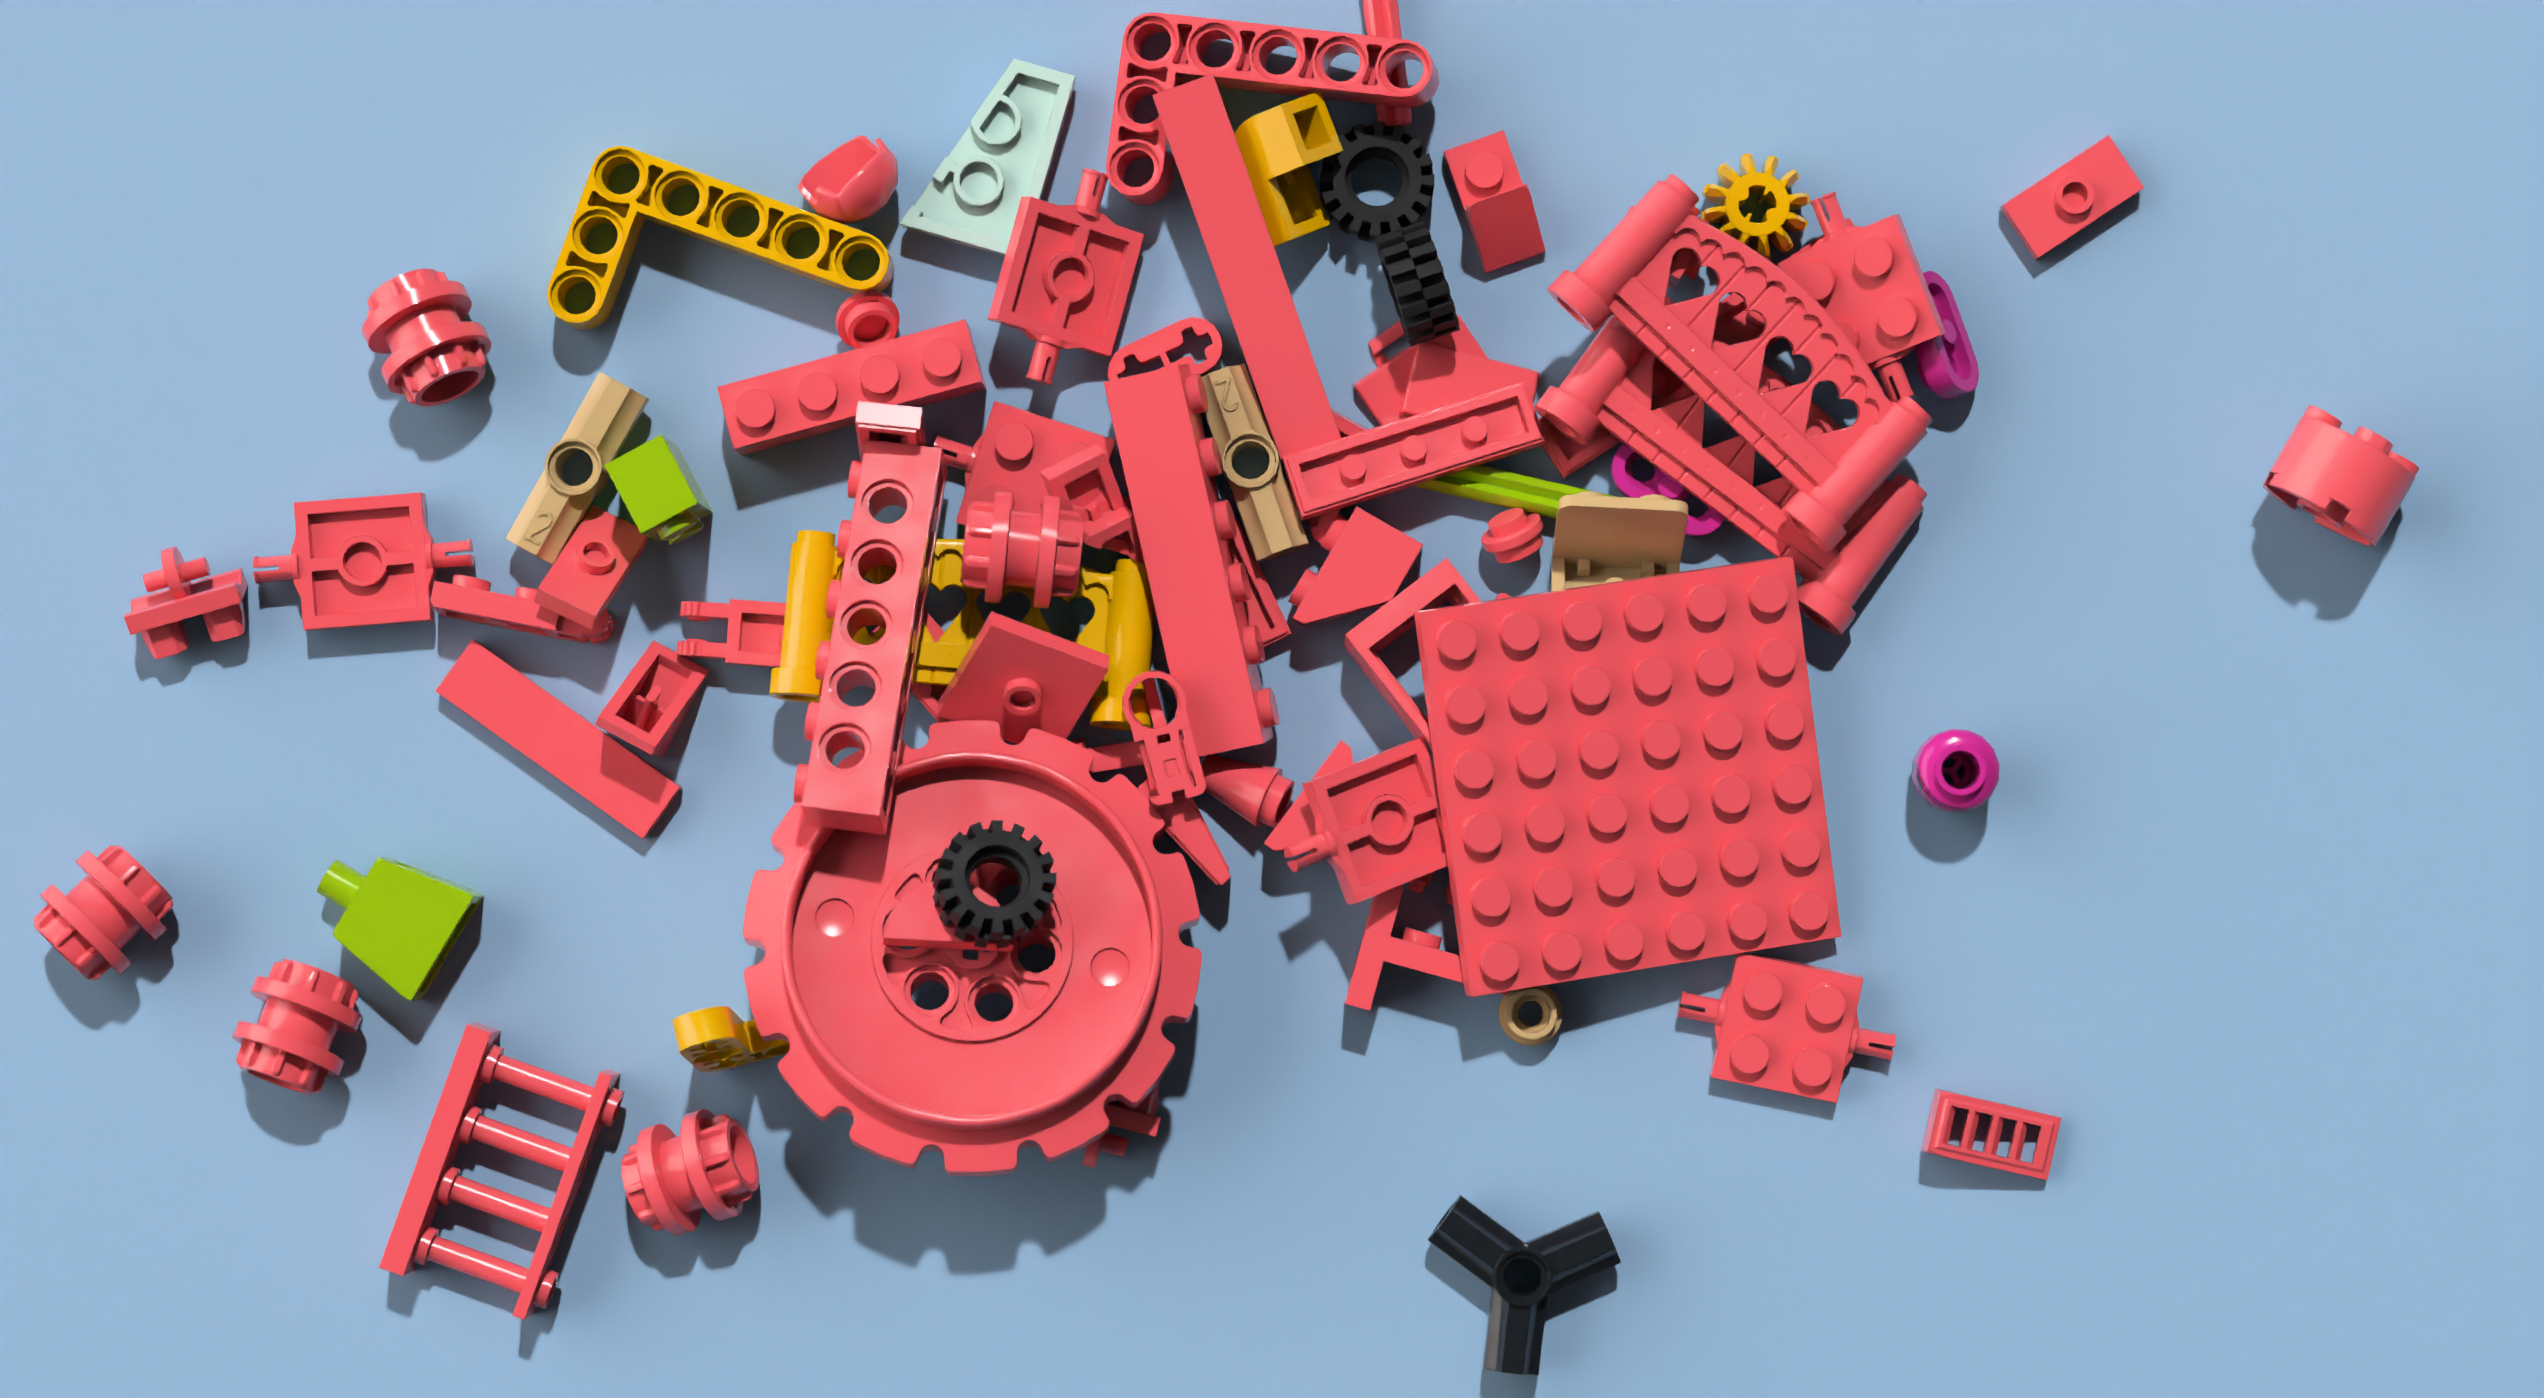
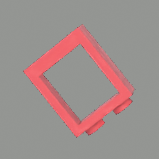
M1447 558L1347 632L1344 639L1346 651L1415 739L1424 738L1433 761L1428 719L1378 657L1377 653L1415 625V611L1435 609L1446 601L1451 606L1481 602Z

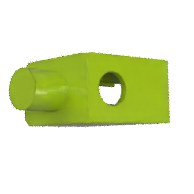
M378 857L366 877L336 860L329 867L317 888V893L345 909L344 914L333 931L332 935L335 939L409 1001L422 1000L484 897L477 891L388 857Z

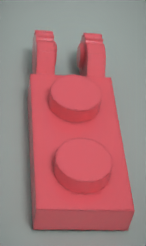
M454 575L452 584L434 581L430 603L437 613L443 617L585 644L587 641H590L592 645L594 643L601 645V642H607L609 637H613L611 635L612 631H615L613 627L615 621L612 620V614H608V608L604 610L591 630L534 603L537 589L517 587L515 596L490 592L491 582L471 576Z
M730 599V604L681 601L680 616L686 617L688 620L699 622L728 620L727 642L714 643L703 639L678 641L676 656L725 660L727 665L778 668L780 667L786 603Z

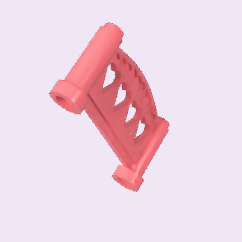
M1670 174L1664 182L1658 180L1573 273L1564 270L1547 290L1570 316L1593 333L1613 315L1799 490L1781 511L1804 536L1820 549L1829 553L1847 534L1843 525L1927 435L1926 428L1933 420L1918 403L1906 395H1903L1897 403L1890 401L1885 396L1880 384L1859 351L1829 313L1802 286L1767 258L1723 231L1699 221L1693 215L1694 211L1692 209L1699 201V198L1682 180ZM1679 249H1690L1696 254L1699 267H1708L1716 273L1718 278L1717 287L1709 295L1665 306L1673 255ZM1727 293H1736L1744 300L1745 311H1755L1762 316L1765 324L1764 331L1756 339L1711 350L1720 299ZM1774 337L1785 338L1791 345L1792 355H1801L1809 361L1811 374L1803 383L1758 394L1766 345ZM1829 381L1836 386L1839 399H1848L1855 404L1858 411L1857 419L1849 427L1805 438L1813 389L1819 382Z
M1666 295L1664 305L1673 304L1672 300ZM1612 315L1559 388L1549 386L1534 407L1537 413L1559 432L1582 445L1588 443L1601 425L1776 558L1784 556L1793 557L1795 572L1804 578L1797 587L1800 612L1826 631L1842 636L1856 616V612L1852 609L1853 605L1924 509L1921 503L1926 498L1927 493L1908 477L1896 473L1891 481L1885 480L1843 525L1847 534L1829 553L1823 551L1804 536L1782 513L1781 509L1799 491L1784 476L1753 487L1755 449L1741 436L1705 449L1702 448L1705 402L1697 394L1653 411L1651 410L1653 365L1656 356ZM1713 338L1711 350L1729 345ZM1763 364L1758 394L1793 385ZM1811 400L1805 438L1841 429Z

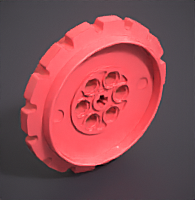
M960 720L934 723L929 727V740L924 747L919 749L910 748L902 739L886 835L808 825L801 807L802 803H795L773 833L771 837L772 846L784 858V863L777 870H758L754 874L746 903L743 924L745 942L750 946L759 947L765 951V957L759 964L747 967L744 971L749 1004L762 1040L769 1042L779 1039L788 1042L790 1045L787 1055L778 1063V1069L784 1081L798 1099L819 1120L828 1121L840 1112L850 1114L854 1118V1123L849 1135L851 1142L855 1146L881 1159L907 1168L916 1167L925 1152L937 1151L943 1155L945 1171L950 1176L982 1177L1010 1174L1017 1170L1018 1153L1025 1147H1036L1041 1151L1046 1161L1054 1162L1081 1150L1105 1135L1109 1130V1120L1104 1112V1107L1109 1102L1115 1100L1122 1101L1132 1108L1137 1107L1159 1082L1172 1062L1175 1046L1163 1036L1162 1029L1168 1023L1185 1024L1190 1020L1198 991L1202 961L1201 951L1198 948L1186 946L1179 938L1182 931L1195 927L1199 922L1200 912L1194 884L1185 858L1181 853L1161 854L1153 846L1154 842L1164 832L1165 823L1161 815L1124 775L1118 774L1104 783L1095 781L1090 776L1093 767V754L1087 749L1062 737L1035 728L1028 730L1021 743L1010 745L1002 740L1000 725L996 721ZM860 749L839 762L838 768L845 769L857 765L862 760L864 751ZM992 820H1002V830L1011 832L1014 823L1025 827L1022 834L1023 838L1029 841L1036 835L1043 842L1039 850L1042 855L1050 852L1054 861L1050 872L1056 873V886L1052 893L1054 894L1053 899L1037 930L1033 928L1029 937L1018 943L1016 938H1013L1015 945L1012 952L989 951L986 953L979 950L977 960H968L964 958L963 949L930 947L902 949L893 945H882L886 923L892 910L906 893L926 882L934 881V876L945 848H949L952 838L959 832L966 835L970 825L981 822L982 828L988 829ZM986 863L978 866L970 874L969 879L970 884L976 885L996 900L1000 891L1006 886L1019 885L1014 873L1006 866L998 863ZM1032 944H1041L1048 947L1055 956L1053 964L1047 970L1039 973L1025 970L1018 960L1020 952L1025 947ZM936 981L945 986L949 996L945 1004L940 1008L924 1010L918 1007L912 1000V994L916 987L923 982ZM994 992L1004 994L1013 1004L1012 1011L1006 1018L1001 1021L991 1022L979 1016L976 1011V1005L981 997Z

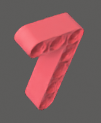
M1156 12L1144 13L1131 21L1126 27L1123 36L1106 161L1107 177L1111 185L1130 202L1139 205H1149L1161 200L1171 187L1175 159L1160 116L1148 124L1136 123L1134 120V108L1138 101L1147 95H1154L1210 74L1214 75L1218 87L1306 96L1321 91L1324 99L1409 108L1419 107L1433 97L1439 84V72L1427 50L1419 43L1406 39ZM1160 32L1170 34L1171 46L1164 57L1154 61L1143 59L1142 47L1149 36ZM1219 39L1232 41L1234 52L1227 64L1215 68L1205 65L1204 54L1206 48L1212 42ZM1280 46L1295 48L1297 59L1294 66L1288 72L1277 75L1267 72L1266 61L1274 49ZM1342 53L1358 55L1360 57V66L1353 78L1339 82L1329 78V67L1336 56ZM1413 59L1423 64V74L1416 85L1410 88H1399L1392 84L1391 76L1393 70L1402 61ZM1147 157L1152 159L1154 163L1152 178L1140 187L1128 186L1125 180V173L1130 163L1138 158Z

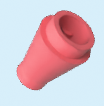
M1215 754L1205 757L1201 764L1206 782L1204 792L1210 794L1256 828L1262 823L1272 828L1278 825L1289 805L1295 784L1294 781L1283 777L1282 769L1223 758Z

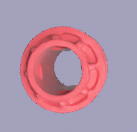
M425 268L396 276L382 284L371 294L367 302L369 306L368 318L362 326V334L372 351L382 354L392 353L381 369V374L391 392L405 394L408 402L411 404L428 407L454 400L472 390L482 381L486 373L484 366L487 360L485 357L491 349V341L482 324L471 321L461 322L467 316L472 306V301L462 283L449 281L444 272Z
M995 490L994 503L974 501L971 505H968L960 582L968 588L985 589L984 602L1000 604L1003 586L1033 589L1032 607L1049 609L1051 596L1070 598L1077 592L1084 517H1081L1077 511L1060 510V496L1043 495L1041 513L1010 510L1012 491Z
M118 845L109 846L97 858L86 850L75 862L87 876L66 896L51 884L40 894V897L48 905L34 918L35 929L87 980H98L110 968L121 975L132 963L120 949L141 929L156 941L167 930L160 919L173 907V898L140 863Z
M283 959L282 962L274 963L269 977L257 976L250 991L253 996L265 1002L258 1023L253 1024L239 1021L232 1036L235 1041L241 1043L236 1057V1062L240 1069L262 1080L299 1093L312 1095V1093L321 1091L326 1077H339L345 1062L337 1055L329 1052L337 1030L356 1033L362 1019V1015L353 1010L359 995L354 988L355 986L336 975L297 961Z
M700 1109L686 1114L681 1122L680 1136L677 1137L664 1124H656L642 1129L638 1135L637 1143L630 1145L629 1153L623 1156L621 1163L624 1189L637 1218L645 1226H651L656 1231L666 1229L675 1236L697 1229L700 1222L701 1209L703 1208L718 1221L738 1216L742 1212L744 1202L752 1198L753 1191H756L759 1186L757 1158L743 1126L739 1121L730 1118L725 1113L715 1116L707 1109Z

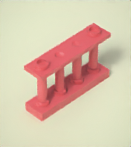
M475 1022L467 1024L379 1268L405 1276L415 1270L417 1263L425 1266L428 1261L443 1265L520 1293L512 1316L525 1320L534 1314L537 1306L546 1309L552 1298L559 1277L558 1272L550 1270L601 1126L612 1127L623 1101L624 1091L615 1088L620 1073L609 1069L599 1073L595 1087L505 1056L503 1055L504 1048L496 1046L501 1031ZM496 1079L585 1111L573 1148L482 1116V1108L474 1106L482 1082L492 1084L493 1080ZM473 1139L564 1172L551 1208L460 1176L461 1169L452 1166L460 1142L469 1145ZM450 1200L541 1232L542 1234L529 1269L439 1237V1230L430 1227L438 1203L448 1205Z

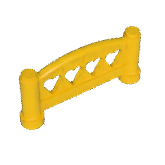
M801 530L797 532L796 542L791 544L780 667L771 670L770 697L792 702H820L823 680H818L815 676L817 651L821 641L830 642L834 619H828L826 616L828 589L832 580L841 581L845 560L837 557L835 535L832 533ZM936 539L929 585L934 586L939 592L947 587H958L965 593L967 603L936 643L922 620L912 683L948 686L985 623L976 606L978 595L985 591V589L968 588L960 582L964 539ZM1132 559L1116 560L1115 571L1110 572V574L1100 573L1080 564L1077 592L1070 598H1061L1067 604L1076 598L1088 600L1094 608V616L1074 642L1109 655V670L1091 698L1090 725L1111 730L1131 731L1130 724L1123 712L1122 696L1126 685L1135 676L1145 671H1150L1155 606L1145 563L1143 564ZM879 565L870 569L864 579L870 580L873 584H880L890 580L895 574L896 569L887 565ZM1003 586V598L1010 593L1019 592L1029 599L1031 608L1021 621L1022 623L1051 633L1040 613V608L1032 607L1033 589ZM863 627L856 633L853 641L861 645H871L878 642L886 630L880 627L871 637L866 627ZM1141 681L1133 689L1131 708L1135 717L1142 725L1153 728L1152 718Z

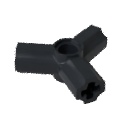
M1459 1195L1427 1239L1492 1288L1483 1368L1503 1373L1539 1375L1548 1294L1621 1263L1599 1211L1524 1242L1465 1197ZM1517 1258L1531 1259L1539 1267L1537 1283L1533 1288L1524 1292L1511 1290L1504 1283L1505 1268L1511 1261Z

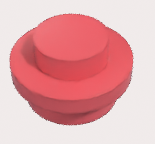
M866 291L854 294L842 303L837 311L835 323L841 339L849 346L858 349L894 339L899 326L900 316L896 304L888 295L879 291Z
M1512 508L1490 519L1488 522L1489 529L1481 537L1485 551L1493 553L1497 562L1510 563L1531 555L1543 545L1544 541L1540 532L1544 525L1539 514L1533 512L1524 513L1522 508Z

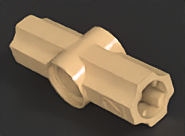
M1245 363L1228 366L1201 377L1208 400V412H1204V416L1211 436L1217 442L1224 476L1229 483L1256 562L1274 559L1309 545L1279 460L1278 450L1272 441ZM1244 448H1258L1266 453L1269 458L1268 469L1260 477L1254 479L1243 478L1232 467L1234 457Z
M599 371L561 441L556 443L548 452L544 463L545 469L505 539L553 565L578 528L594 497L600 494L607 486L610 475L604 465L618 457L649 399ZM585 452L589 454L593 462L591 477L581 485H568L563 478L562 472L566 459L574 453Z

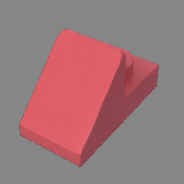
M1504 130L1444 151L1443 157L1485 274L1545 253L1528 185L1522 183Z

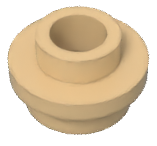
M1546 985L1509 991L1508 995H1504L1501 999L1498 1016L1500 1025L1509 1038L1519 1044L1533 1046L1548 1041L1556 1034L1562 1022L1563 1011L1561 1002L1555 992ZM1526 1001H1535L1542 1009L1541 1020L1532 1026L1524 1025L1518 1018L1519 1007Z

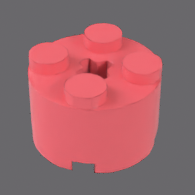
M2309 405L2272 466L2263 487L2290 508L2295 510L2299 506L2315 516V522L2360 544L2370 546L2372 543L2376 546L2413 484L2415 475L2420 468L2410 460L2392 452L2393 444L2375 432L2358 427L2353 436L2340 429L2342 422L2336 417Z

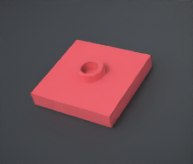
M991 611L939 699L938 716L951 721H996L1000 725L1001 738L1014 744L1021 743L1028 730L1032 728L1067 739L1108 672L1109 655Z

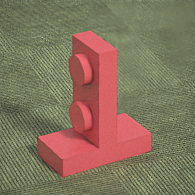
M1398 886L1373 896L1344 1002L1347 1005L1370 1011L1384 961L1463 983L1460 955L1439 950L1442 937L1405 927L1402 939L1391 936L1404 886ZM1509 991L1499 993L1508 995Z

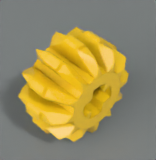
M1750 153L1743 154L1739 164L1741 177L1731 166L1724 163L1717 169L1716 173L1726 188L1715 184H1707L1705 186L1702 196L1708 201L1721 206L1711 207L1702 211L1700 218L1709 222L1708 224L1722 222L1723 227L1719 230L1747 246L1748 244H1753L1754 250L1767 259L1770 258L1768 239L1778 250L1787 253L1793 247V243L1784 229L1792 232H1803L1807 226V220L1802 216L1789 212V210L1805 207L1809 203V196L1807 193L1801 192L1788 195L1786 190L1792 187L1799 179V174L1795 170L1787 172L1780 181L1773 177L1778 166L1777 157L1769 156L1763 165L1762 171L1756 172L1755 160ZM1749 194L1759 195V204L1764 199L1769 204L1770 209L1763 215L1760 223L1750 222L1752 214L1749 213L1744 218L1739 210L1748 199Z

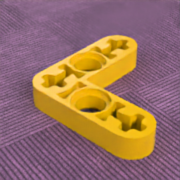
M727 1006L696 1010L681 1015L672 1022L680 1054L700 1072L704 1073L723 1071L787 1054L790 1050L789 1043L784 1040L763 1041L755 1020L744 1022Z

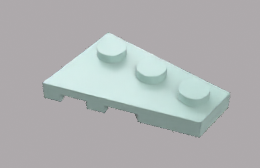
M1014 58L970 121L971 124L948 157H945L933 174V179L918 201L906 213L900 222V226L1005 257L1021 197L1032 196L1042 199L1076 77Z

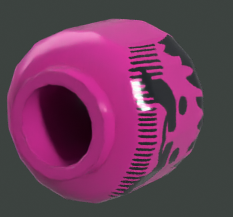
M1950 729L1930 736L1919 746L1912 761V780L1917 793L1928 805L1943 812H1966L1981 806L1992 796L1999 781V761L1994 748L1982 736L1969 730ZM1946 760H1955L1950 768L1942 767ZM1961 766V768H1962V776H1961V778L1959 779V776H1958V774H1957V770H1958L1959 767ZM1942 774H1949L1953 784L1947 783Z

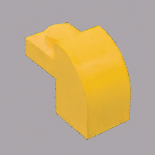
M1321 91L1281 104L1244 121L1234 134L1273 245L1277 246L1330 225L1308 165L1343 151Z

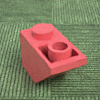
M1357 506L1349 519L1338 513L1320 544V547L1330 552L1320 571L1316 574L1306 569L1288 600L1289 603L1298 607L1293 616V621L1305 627L1385 605L1394 598L1420 553L1423 544Z

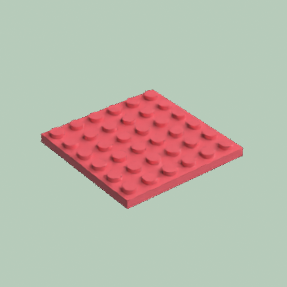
M1777 557L1414 612L1466 995L1475 997L1842 937L1793 557Z

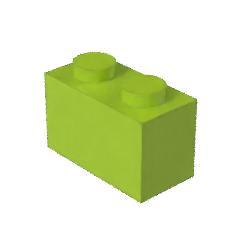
M662 434L604 465L642 535L656 542L668 540L670 545H674L693 536L704 528L700 519L712 513V510L678 446Z

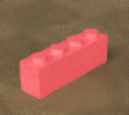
M965 319L717 387L733 448L741 455L855 425L858 401L922 407L987 389L971 329Z

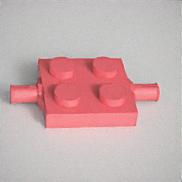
M1084 168L1082 170L1083 174L1074 205H1056L1032 196L1021 197L987 319L1018 329L1028 338L1036 341L1025 378L1047 385H1052L1053 383L1052 379L1061 349L1077 348L1099 356H1111L1144 238L1143 233L1116 225L1105 214L1099 212L1108 177L1107 174L1099 173V171Z
M1836 192L1821 196L1822 198L1810 201V204L1813 206L1824 237L1819 239L1808 251L1777 263L1778 267L1802 286L1829 313L1854 344L1870 370H1877L1887 398L1890 401L1898 402L1903 395L1911 397L1915 394L1912 392L1900 359L1905 358L1917 345L1946 334V331L1900 214L1889 216L1868 226L1848 227L1837 200Z
M994 401L985 431L974 444V447L941 437V435H937L933 446L956 453L957 456L943 453L946 465L966 471V491L956 519V523L966 525L968 505H971L974 501L994 503L995 490L1012 491L1010 510L1041 513L1043 495L1049 494L1040 471L1094 444H1097L1106 452L1110 463L1117 440ZM1122 496L1125 505L1132 510L1130 498Z
M419 492L295 502L296 536L291 549V555L256 556L253 558V568L279 567L278 570L253 572L256 584L293 580L301 597L303 630L314 631L435 621L434 608L430 603L436 569L461 566L473 567V555L449 556V554L474 552L471 539H467V541L434 543L427 524L425 494Z
M1423 737L1412 739L1302 783L1315 818V831L1317 835L1293 845L1285 846L1284 856L1285 858L1295 857L1309 851L1308 854L1287 862L1293 872H1298L1302 868L1326 859L1335 871L1347 905L1359 903L1448 866L1435 767Z
M1749 952L1735 954L1730 981L1720 994L1719 999L1682 991L1679 1000L1681 1004L1704 1009L1678 1005L1677 1018L1714 1024L1716 1047L1710 1071L1712 1078L1834 1103L1838 1101L1844 1069L1852 1059L1853 1053L1891 1061L1894 1052L1891 1048L1869 1043L1895 1047L1896 1034L1859 1028L1857 1007L1863 983L1861 975Z

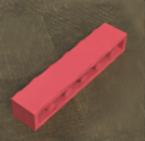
M1182 364L1104 382L1169 672L1181 684L1185 692L1186 710L1198 756L1202 757L1265 743L1274 737L1271 726L1279 725L1278 707L1273 690L1271 688H1262L1257 664L1265 662L1264 645L1257 625L1248 626L1243 601L1251 599L1250 584L1244 564L1242 562L1234 564L1229 539L1237 536L1236 522L1230 502L1228 500L1220 501L1215 476L1222 475V461L1215 438L1205 437L1200 413L1208 412V400L1203 380L1199 374L1191 375L1189 364Z

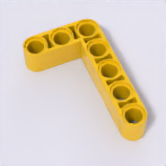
M616 146L608 148L599 154L592 165L549 282L547 298L549 307L555 315L575 329L588 330L596 328L605 322L612 311L645 220L851 294L866 291L882 292L893 278L894 265L892 256L883 243L869 233L633 148ZM626 163L636 165L640 173L639 182L636 187L625 194L611 192L608 182L613 169ZM683 185H691L698 188L700 195L699 204L694 211L684 216L673 215L669 212L668 199L673 190ZM744 206L753 207L758 210L760 220L755 232L742 238L729 234L727 227L728 218L733 211ZM601 223L615 225L618 236L614 247L607 253H591L586 243L590 230ZM801 228H811L817 231L820 242L817 251L812 256L805 259H796L788 255L787 242L793 232ZM858 250H872L879 254L880 265L876 274L870 279L863 281L854 280L849 277L846 267L850 256ZM577 283H591L596 293L595 302L592 307L585 313H569L565 305V297L568 290Z

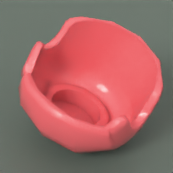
M865 136L855 137L818 161L802 177L798 184V190L820 216L841 224H851L866 220L886 206L898 184V165L896 157L880 138L874 140L878 145L876 147Z

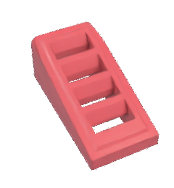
M1148 779L1145 780L1137 789L1149 800L1163 818L1165 823L1164 830L1217 886L1225 884L1231 878L1228 872L1229 867L1193 798L1186 797L1174 800L1172 803L1159 806L1154 805L1150 801L1149 796L1157 795L1158 791L1157 789L1150 790Z
M1935 1088L1921 1151L2047 1180L2061 1118ZM1956 1107L1967 1109L1959 1146L1948 1144ZM1980 1112L1991 1115L1983 1152L1972 1149ZM2004 1118L2015 1120L2007 1157L1996 1155ZM2028 1123L2040 1126L2032 1163L2020 1160Z

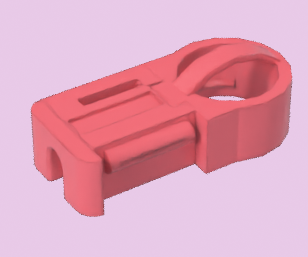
M1159 670L1145 671L1135 676L1126 685L1122 696V706L1125 717L1130 724L1134 742L1141 740L1145 742L1140 744L1139 748L1150 790L1157 789L1158 791L1157 795L1149 796L1150 801L1154 805L1159 806L1172 803L1174 800L1201 795L1206 789V782L1186 710V695L1181 684L1170 674ZM1154 678L1166 680V683L1173 688L1177 696L1178 707L1175 712L1176 716L1168 724L1165 721ZM1141 681L1152 718L1153 728L1142 725L1135 717L1131 708L1133 689Z

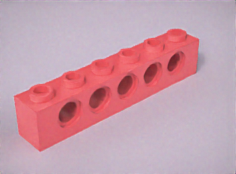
M869 440L865 441L862 461L853 460L851 463L848 477V498L855 499L852 520L841 521L837 540V557L845 559L841 581L832 580L830 582L826 603V616L828 619H834L830 642H820L816 657L815 676L816 679L823 680L820 702L809 703L805 719L804 736L806 741H812L809 764L798 765L794 781V802L802 803L801 807L808 825L886 835L948 474L942 448ZM897 505L906 509L903 517L896 522L881 523L875 520L877 513L884 507ZM887 565L896 569L893 577L887 582L872 584L864 580L867 572L873 567ZM876 625L886 630L883 637L874 644L861 645L853 641L856 633L863 627ZM867 686L875 690L872 699L862 706L854 707L842 702L845 694L854 687ZM856 747L864 751L862 760L851 768L844 769L832 765L834 756L844 748Z

